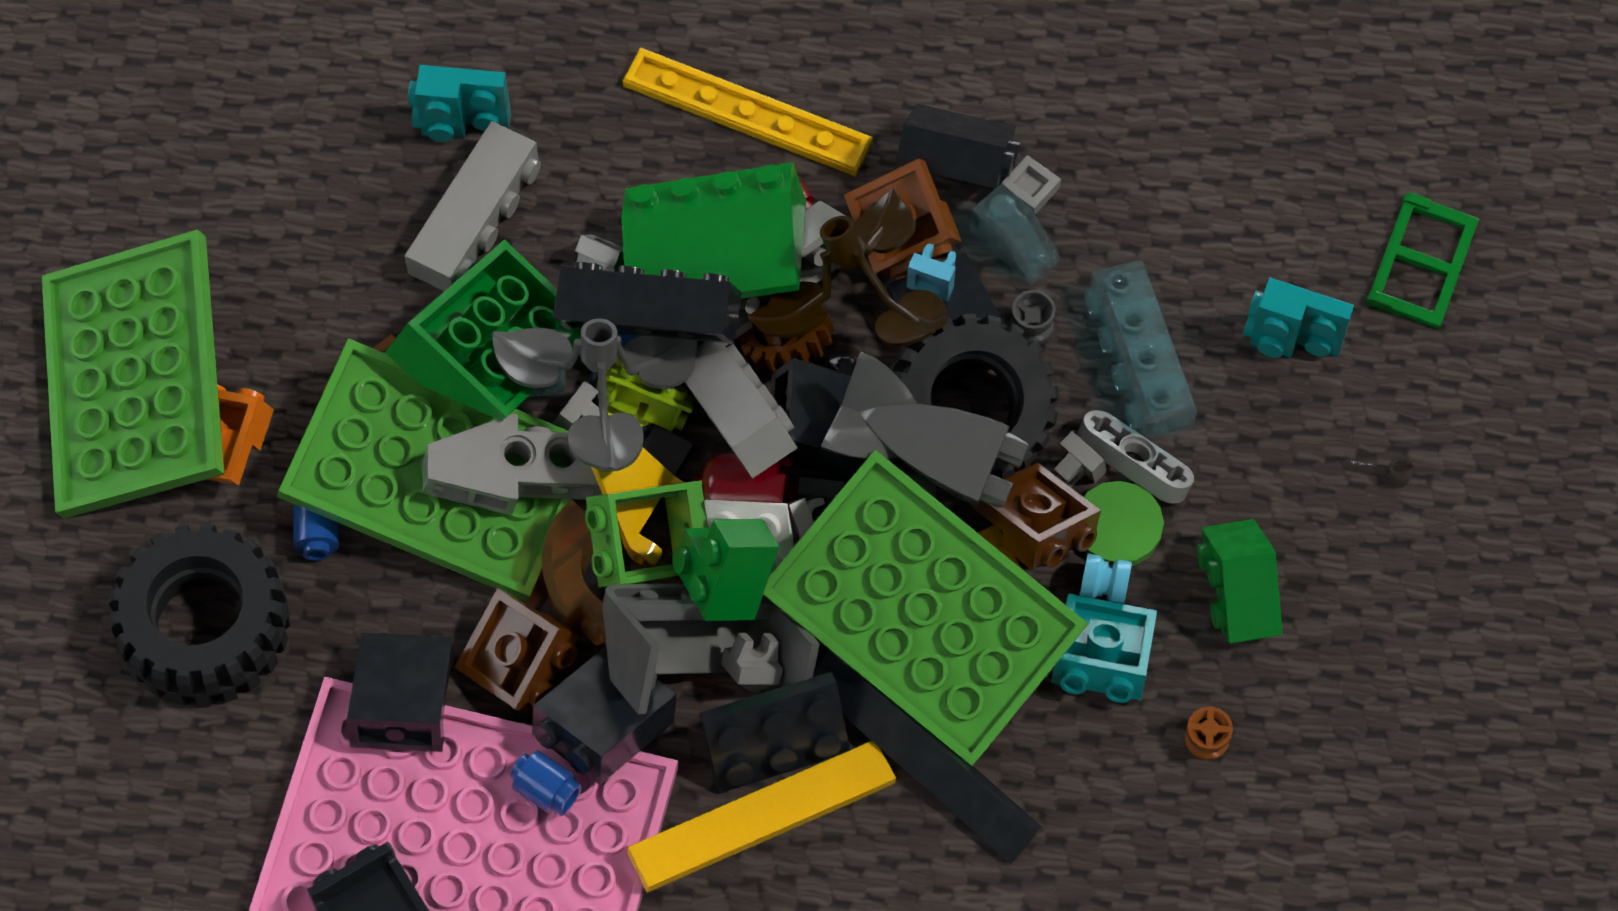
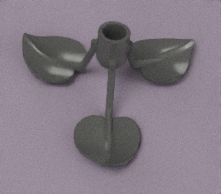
M592 319L586 322L581 329V340H574L573 350L565 335L547 328H528L512 332L494 331L492 336L494 354L499 366L511 380L522 386L542 388L554 385L559 379L560 369L570 370L580 354L584 365L589 370L598 373L600 416L588 415L577 419L569 428L567 440L569 450L580 462L602 471H619L627 468L638 458L643 447V430L639 421L633 415L617 413L608 416L606 371L616 362L617 356L626 373L630 376L638 374L640 381L644 385L652 388H672L681 385L691 376L695 366L698 345L696 340L639 336L627 342L622 348L621 337L617 336L616 326L605 319Z

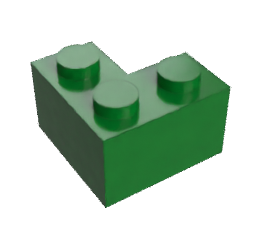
M713 519L710 528H684L679 546L673 552L672 564L674 571L680 576L688 590L690 599L696 604L705 621L755 620L779 550V545L763 519Z
M1249 519L1201 527L1203 543L1196 545V553L1200 570L1207 571L1211 588H1216L1217 601L1210 603L1214 628L1222 630L1229 644L1283 635L1276 551L1256 521Z

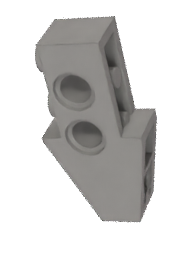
M511 414L503 421L497 419L429 443L423 458V494L500 513L513 514L518 497L586 500V497L603 495L591 466L580 462L569 450L568 433L551 432L549 428L540 426L518 431V414ZM509 453L518 454L523 457L526 464L523 466L511 465L506 460L505 455ZM561 455L569 461L570 466L559 468L550 461L549 457Z

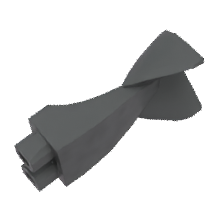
M860 352L842 405L824 438L821 448L830 453L861 459H868L873 451L877 450L886 459L897 457L924 478L962 501L978 507L979 502H983L988 505L1004 508L1013 483L991 473L997 460L1020 469L1029 444L1019 437L1008 433V425L993 419L954 408L917 404L907 386L888 366L873 356Z

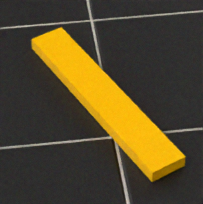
M641 47L623 79V87L855 177L873 143V137Z
M871 741L631 845L627 848V855L648 893L894 784L896 777L881 749Z

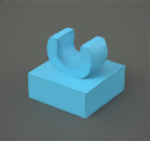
M929 243L924 247L922 255L914 253L908 266L907 288L933 292L942 300L948 302L954 288L956 254L950 251L944 262L931 259L934 245Z

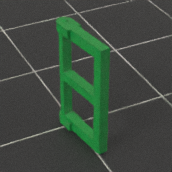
M1406 193L1365 303L1439 329L1479 218L1432 202L1431 199L1418 194ZM1412 212L1464 229L1452 263L1400 245ZM1394 259L1447 276L1434 311L1382 293Z

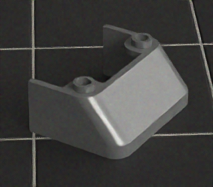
M684 583L614 584L608 586L605 590L602 610L610 680L637 714L647 713L650 693L656 684V674L728 673L721 665L724 647H733L738 633H747L754 641L753 648H757L760 645L763 633H771L778 640V663L783 667L779 685L742 684L746 690L764 693L768 689H777L813 677L820 643L805 628L788 617L764 596L760 602L755 620L705 621L696 604L690 599L689 592Z

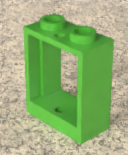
M701 480L586 497L585 521L591 532L593 546L592 569L597 576L598 587L614 584H632L679 576L674 571L673 564L625 571L616 504L665 497L672 552H674L675 548L679 546L684 528H708Z

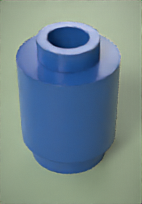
M294 505V550L308 560L320 561L327 559L331 553H334L339 548L338 522Z
M535 751L530 756L526 753L523 754L515 763L510 773V777L514 779L512 789L548 814L555 812L560 816L565 815L576 802L582 789V785L575 781L573 773L540 751Z

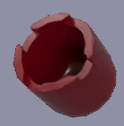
M726 451L711 457L704 466L701 477L695 476L693 481H702L704 501L788 503L799 499V494H797L799 482L791 481V469H797L799 462L796 456L787 455L752 479L733 451Z

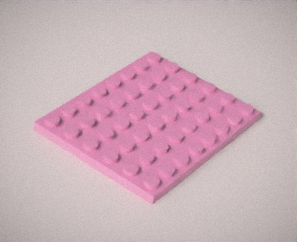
M324 677L249 911H316L307 892V889L313 885L316 877L332 868L340 870L352 863L355 855L362 849L373 844L381 846L386 842H389L393 847L399 863L429 911L639 910L644 886L627 855V848L660 833L678 770V760L639 752L599 785L587 775L577 773L569 762L554 750L544 748L536 740L535 736L532 735L531 725L446 705L443 716L444 744L442 752L350 748L347 716L353 683ZM535 751L542 752L573 773L575 781L582 785L576 802L565 815L560 816L555 812L548 814L512 789L514 779L510 777V773L515 763L523 754L526 753L530 756Z

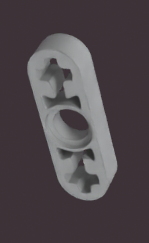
M1093 410L1085 414L1077 431V436L1100 455L1107 464L1164 502L1180 503L1185 500L1194 482V475L1188 466L1111 414L1099 410ZM1126 452H1134L1140 455L1144 461H1137L1128 456Z

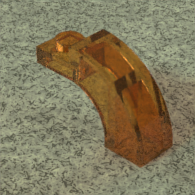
M571 499L552 522L543 546L542 569L547 596L551 608L561 624L572 631L580 625L583 632L593 643L599 645L603 642L606 645L603 603L589 590L584 582L586 569L593 556L591 532L586 525L585 511Z

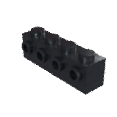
M577 262L576 268H560L553 319L567 329L581 330L582 326L592 319H605L612 322L617 328V333L728 344H734L742 292L729 282V277L705 273L702 279L686 278L687 274L684 272L668 269L661 270L660 276L644 274L645 271L643 269L632 266H619L618 272L602 271V266L588 262Z

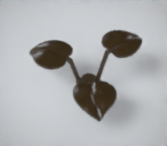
M891 188L855 223L848 216H836L822 225L820 236L827 249L820 253L823 261V289L814 282L801 281L799 290L773 295L760 309L748 314L747 317L750 323L757 329L774 337L793 338L814 330L828 316L827 307L823 302L831 297V263L845 270L855 268L858 265L861 266L886 306L890 309L878 318L875 325L878 338L889 346H908L930 337L937 329H941L946 324L948 313L942 299L927 290L910 291L896 303L865 259L864 255L869 256L873 251L884 254L898 249L915 232L916 221L912 212L902 202L898 193Z

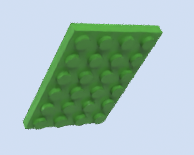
M197 229L42 275L55 513L65 519L224 475L206 236Z
M349 338L277 495L280 499L490 587L508 591L526 602L530 598L571 500L518 497L513 514H506L423 494V458L427 445L497 419L418 384L387 354ZM518 409L511 413L518 414V431L540 426L549 428L551 432L568 433L563 428ZM509 453L505 455L506 460L511 465L523 466L526 464L523 457L518 454ZM561 455L549 457L550 461L559 468L570 466L569 461Z
M877 450L873 451L769 576L763 594L777 608L805 628L828 650L843 660L971 766L979 759L1088 625L1079 615Z

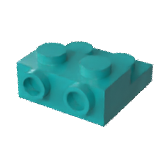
M420 65L417 81L411 80L409 84L408 106L413 107L412 127L421 128L422 135H428L434 141L449 142L453 138L464 139L466 124H471L481 131H485L491 121L509 128L511 110L505 72Z
M1269 277L1264 293L1256 290L1243 335L1250 337V344L1257 346L1259 352L1268 357L1279 358L1284 355L1291 358L1296 343L1303 345L1305 350L1312 355L1326 357L1330 354L1338 357L1354 305Z
M1068 594L1066 606L1085 620L1088 625L1054 666L1051 683L1060 684L1063 690L1071 694H1081L1086 690L1106 693L1110 700L1117 703H1125L1131 699L1141 700L1157 611Z

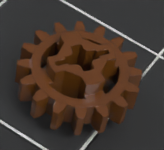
M828 313L827 318L817 328L798 337H774L754 326L739 336L738 341L748 364L753 363L758 372L768 366L772 375V373L793 358L810 363L808 358L811 356L822 357L824 353L821 346L832 344L830 334L835 332Z

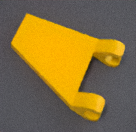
M643 447L638 458L625 469L602 471L591 467L602 494L684 483L669 472ZM661 498L616 504L620 538L630 558L639 564H643L644 560H646L649 564L655 565L662 555V549L658 545L639 534Z

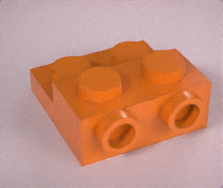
M217 384L224 475L206 480L239 486L251 449L261 450L274 409L264 402L265 396L259 392L240 388L238 393L226 391L224 387Z

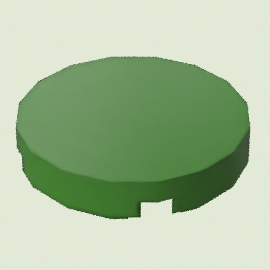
M1123 481L1102 483L1086 493L1084 498L1101 510L1097 526V538L1093 545L1084 551L1086 555H1099L1104 561L1109 562L1111 566L1118 559L1132 562L1131 566H1135L1152 555L1160 543L1164 521L1161 507L1151 493L1137 484Z

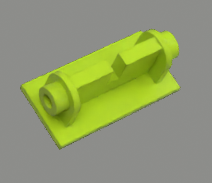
M615 364L611 366L609 380L613 381L614 384L606 381L608 406L635 416L640 403L644 402L649 405L643 420L669 431H672L674 428L682 431L688 414L681 411L691 413L694 400L693 396L688 395V390L685 387L678 385L672 388H652L644 385L640 381L638 374L630 376L626 373L623 366L620 367Z

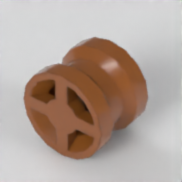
M1212 706L1202 707L1194 711L1189 718L1184 736L1185 746L1192 755L1202 760H1215L1226 752L1233 732L1232 721L1227 713ZM1200 733L1206 738V741L1199 735Z

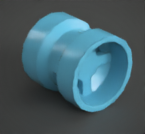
M1087 554L1080 596L1095 599L1098 596L1102 597L1104 594L1107 595L1108 601L1124 604L1132 562L1118 559L1111 566L1101 556Z

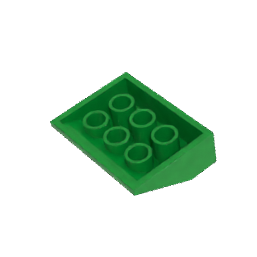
M793 162L625 188L622 211L624 266L641 268L645 271L644 274L660 276V271L664 269L684 272L687 274L686 278L702 279L705 273L724 275L729 277V282L742 292L741 299L799 290L806 199Z
M504 239L404 327L385 353L418 384L503 421L538 388L522 386L511 380L504 373L494 354L493 332H512L528 328L552 329L565 335L573 350L574 340H581V330L567 329L553 319L557 289Z

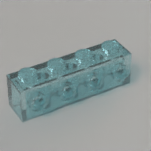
M1142 259L1092 272L1090 288L1085 290V300L1090 314H1098L1102 327L1098 328V336L1104 353L1111 352L1116 365L1111 367L1112 377L1118 391L1125 390L1129 403L1125 404V412L1130 428H1138L1140 434L1148 440L1192 429L1197 410Z

